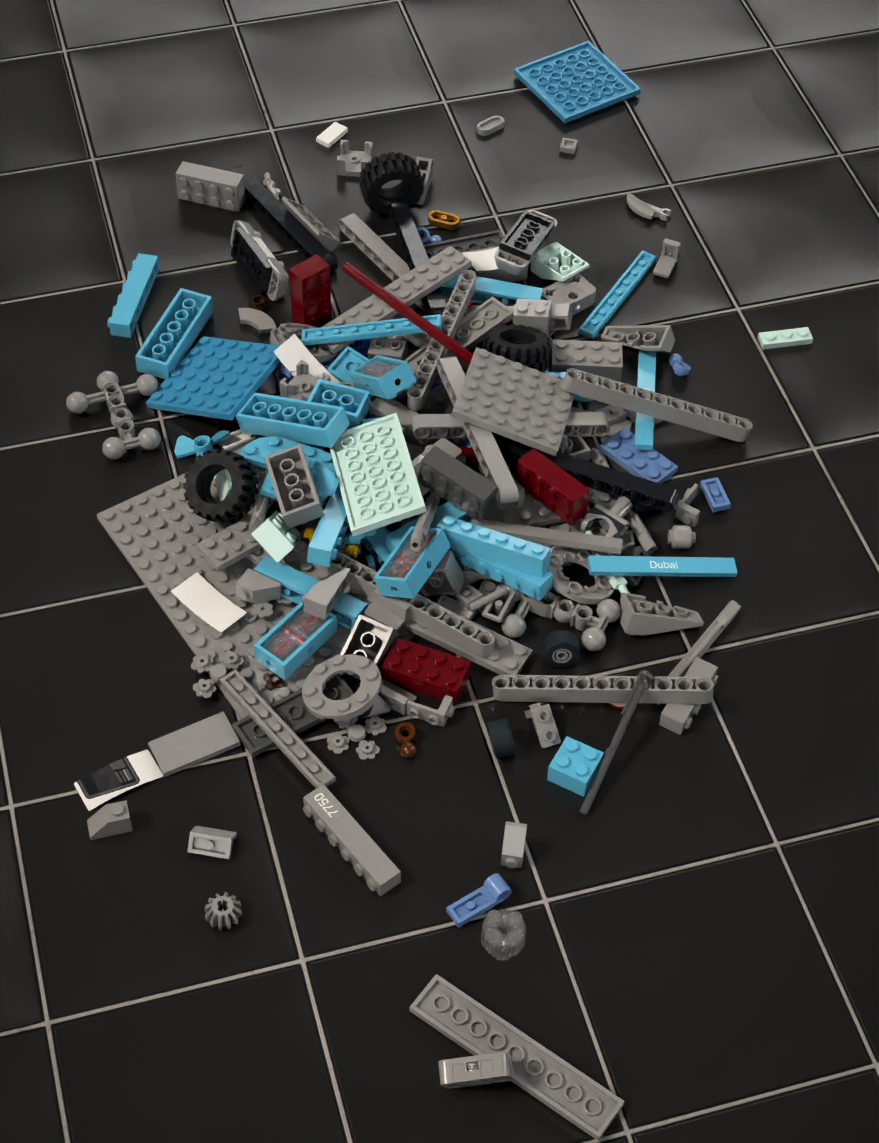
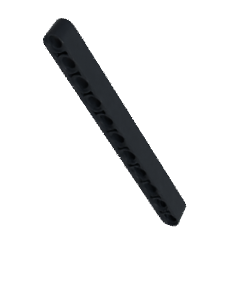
M243 165L229 170L230 172L244 174L246 199L306 260L317 254L330 265V272L338 268L334 256Z
M389 203V217L411 271L427 261L428 256L407 203ZM440 287L421 298L427 316L437 314L442 316L446 308V302Z
M492 432L505 462L518 465V460L533 449V447ZM536 449L588 488L617 497L624 496L630 501L665 512L672 511L679 494L673 487L560 452L553 456Z

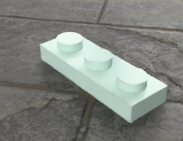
M808 327L758 333V340L762 350L806 345L813 342V337Z

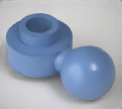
M417 228L419 235L423 236V239H421L423 245L427 242L435 243L442 241L439 235L430 236L426 228Z
M675 353L669 357V364L675 370L674 373L683 377L689 374L691 367L683 362L681 355Z

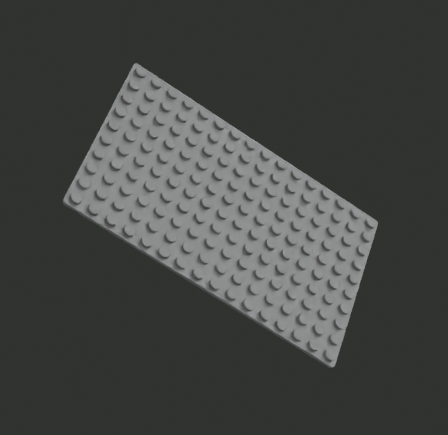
M243 447L232 452L239 454ZM182 474L98 513V521L195 656L199 657L200 654L206 653L209 658L213 659L212 665L214 666L216 664L223 665L221 657L225 656L226 651L239 652L244 659V663L238 666L237 671L268 705L302 689L307 676L316 665L336 655H340L351 630L337 623V632L286 680L282 679L285 681L284 687L273 688L272 690L266 689V681L263 680V675L274 672L255 660L254 645L298 604L294 602L289 605L280 604L277 602V599L271 600L268 604L273 605L272 616L259 618V616L253 615V604L246 600H236L233 590L236 589V582L248 568L254 570L257 565L244 557L218 572L196 550L197 543L253 514L255 505H250L251 510L247 514L243 513V518L235 519L231 523H218L196 515L194 510L189 508V501L185 500L184 493H186V490L183 489V483H186V478H184L185 474ZM213 478L210 487L211 496L215 503H219L216 483ZM276 501L270 502L268 507H270ZM317 525L311 526L309 528L316 530ZM305 529L301 530V541L310 544L309 538H303ZM198 572L210 585L235 605L245 610L247 614L223 632H219L191 611L171 591ZM400 628L397 631L401 639L407 641L414 639V633L406 629ZM231 668V669L227 670V674H229L230 672H232L233 669ZM275 676L270 678L271 681H276L278 679ZM214 681L240 719L249 716L234 698L224 690L220 681Z

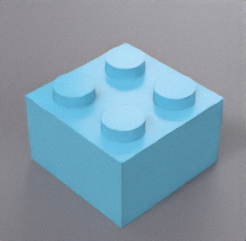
M566 736L548 766L547 780L585 797L603 761L604 752Z

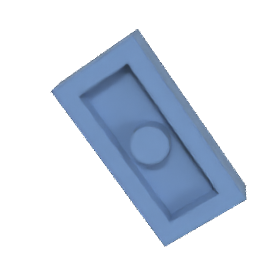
M718 477L700 481V487L712 512L730 509L731 503Z

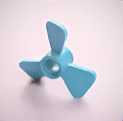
M222 430L217 432L211 439L206 435H201L194 440L181 435L176 442L175 455L177 458L195 453L196 456H203V452L207 450L212 451V445L225 439L230 433L229 431Z

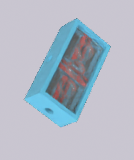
M376 355L349 372L356 388L370 391V395L388 400L396 397L397 393L401 390L409 389L412 387V383L417 381L407 361Z
M411 526L373 578L382 596L411 599L416 597L451 547L443 528H429L427 536L418 552L410 550V540L415 527Z
M301 601L254 645L255 660L286 680L337 632V616L330 612L324 620L303 612L304 604Z

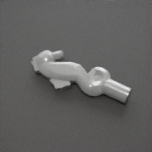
M266 172L263 185L279 201L281 191L274 188L275 182L271 180L270 173Z

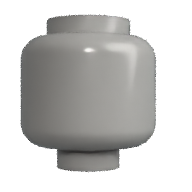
M674 525L671 530H668V545H671L673 549H690L692 543L696 541V533L692 532L689 525Z

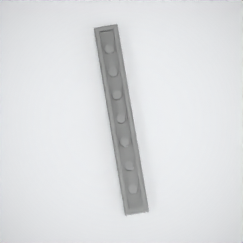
M475 518L471 519L472 524L534 543L619 555L622 550L623 539L483 519L481 521Z
M236 669L219 679L223 688L316 789L323 784L328 787L336 781V777Z

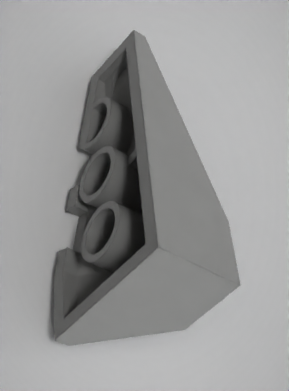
M671 325L606 326L601 336L602 340L622 342L624 346L649 352H671L675 343Z
M621 593L620 624L628 635L644 636L699 627L704 624L701 616L696 611L679 606L670 608L659 600L653 603L646 601L645 596Z

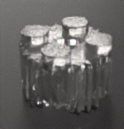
M499 909V911L491 910L487 914V918L484 919L481 945L485 947L486 951L488 950L489 954L492 953V956L496 957L497 960L501 959L503 961L506 959L508 961V958H512L513 955L516 956L517 952L520 953L521 949H523L526 938V925L524 924L525 921L522 920V915L518 911L511 912L510 909L508 911L506 909L503 911Z

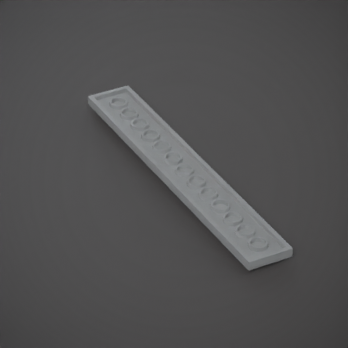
M301 540L279 561L319 581L330 577L329 574L315 568L312 563L307 562L309 544ZM349 585L345 588L344 592L367 603V608L372 603L371 597ZM465 617L462 618L494 635V649L490 657H480L409 618L401 626L403 629L500 675H519L533 652L532 649Z

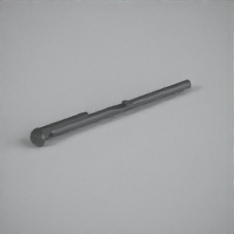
M647 670L638 673V677L621 712L623 717L610 746L605 751L603 761L579 811L584 816L588 814L647 682H652L653 680L652 674Z

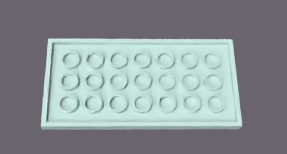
M397 412L345 430L333 447L330 448L353 536L427 512Z

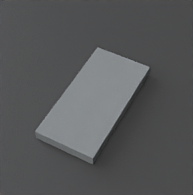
M223 711L148 742V746L164 777L236 748L240 746V740Z

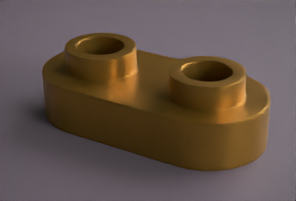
M433 210L428 214V222L433 226L449 230L457 229L460 226V218L455 214L440 210Z

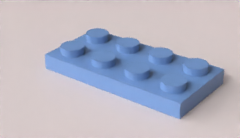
M625 427L600 445L599 450L634 476L661 484L678 471L676 464L654 448L652 450L634 449L635 435Z

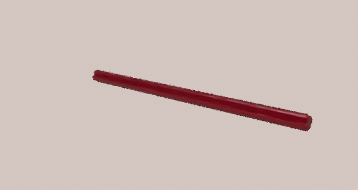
M349 262L342 266L343 272L470 365L473 357L472 353Z

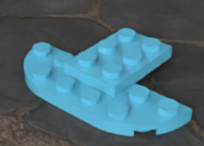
M271 436L253 440L239 452L252 465L268 469L265 456L301 444L310 469L323 466L336 474L330 453L281 437ZM268 472L260 489V495L277 500Z

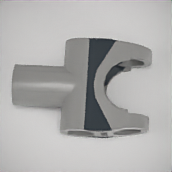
M624 496L619 497L609 509L597 503L585 516L580 530L586 532L592 529H602L607 533L605 537L620 539L630 525V522L623 519V517L632 509L633 505Z

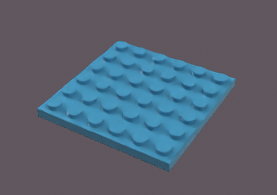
M589 40L514 69V75L564 123L641 93V88Z
M203 336L170 373V377L161 383L157 391L145 403L151 409L232 421L241 407L260 388L281 362L274 353L279 346Z

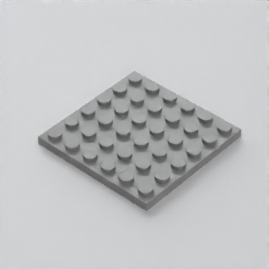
M476 347L451 416L556 456L575 394L568 393L561 388L563 381L561 379Z

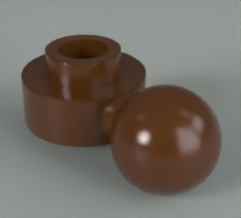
M408 722L400 723L395 729L396 740L402 743L400 753L404 758H412L416 754V747L411 743L415 739L416 731L415 727Z

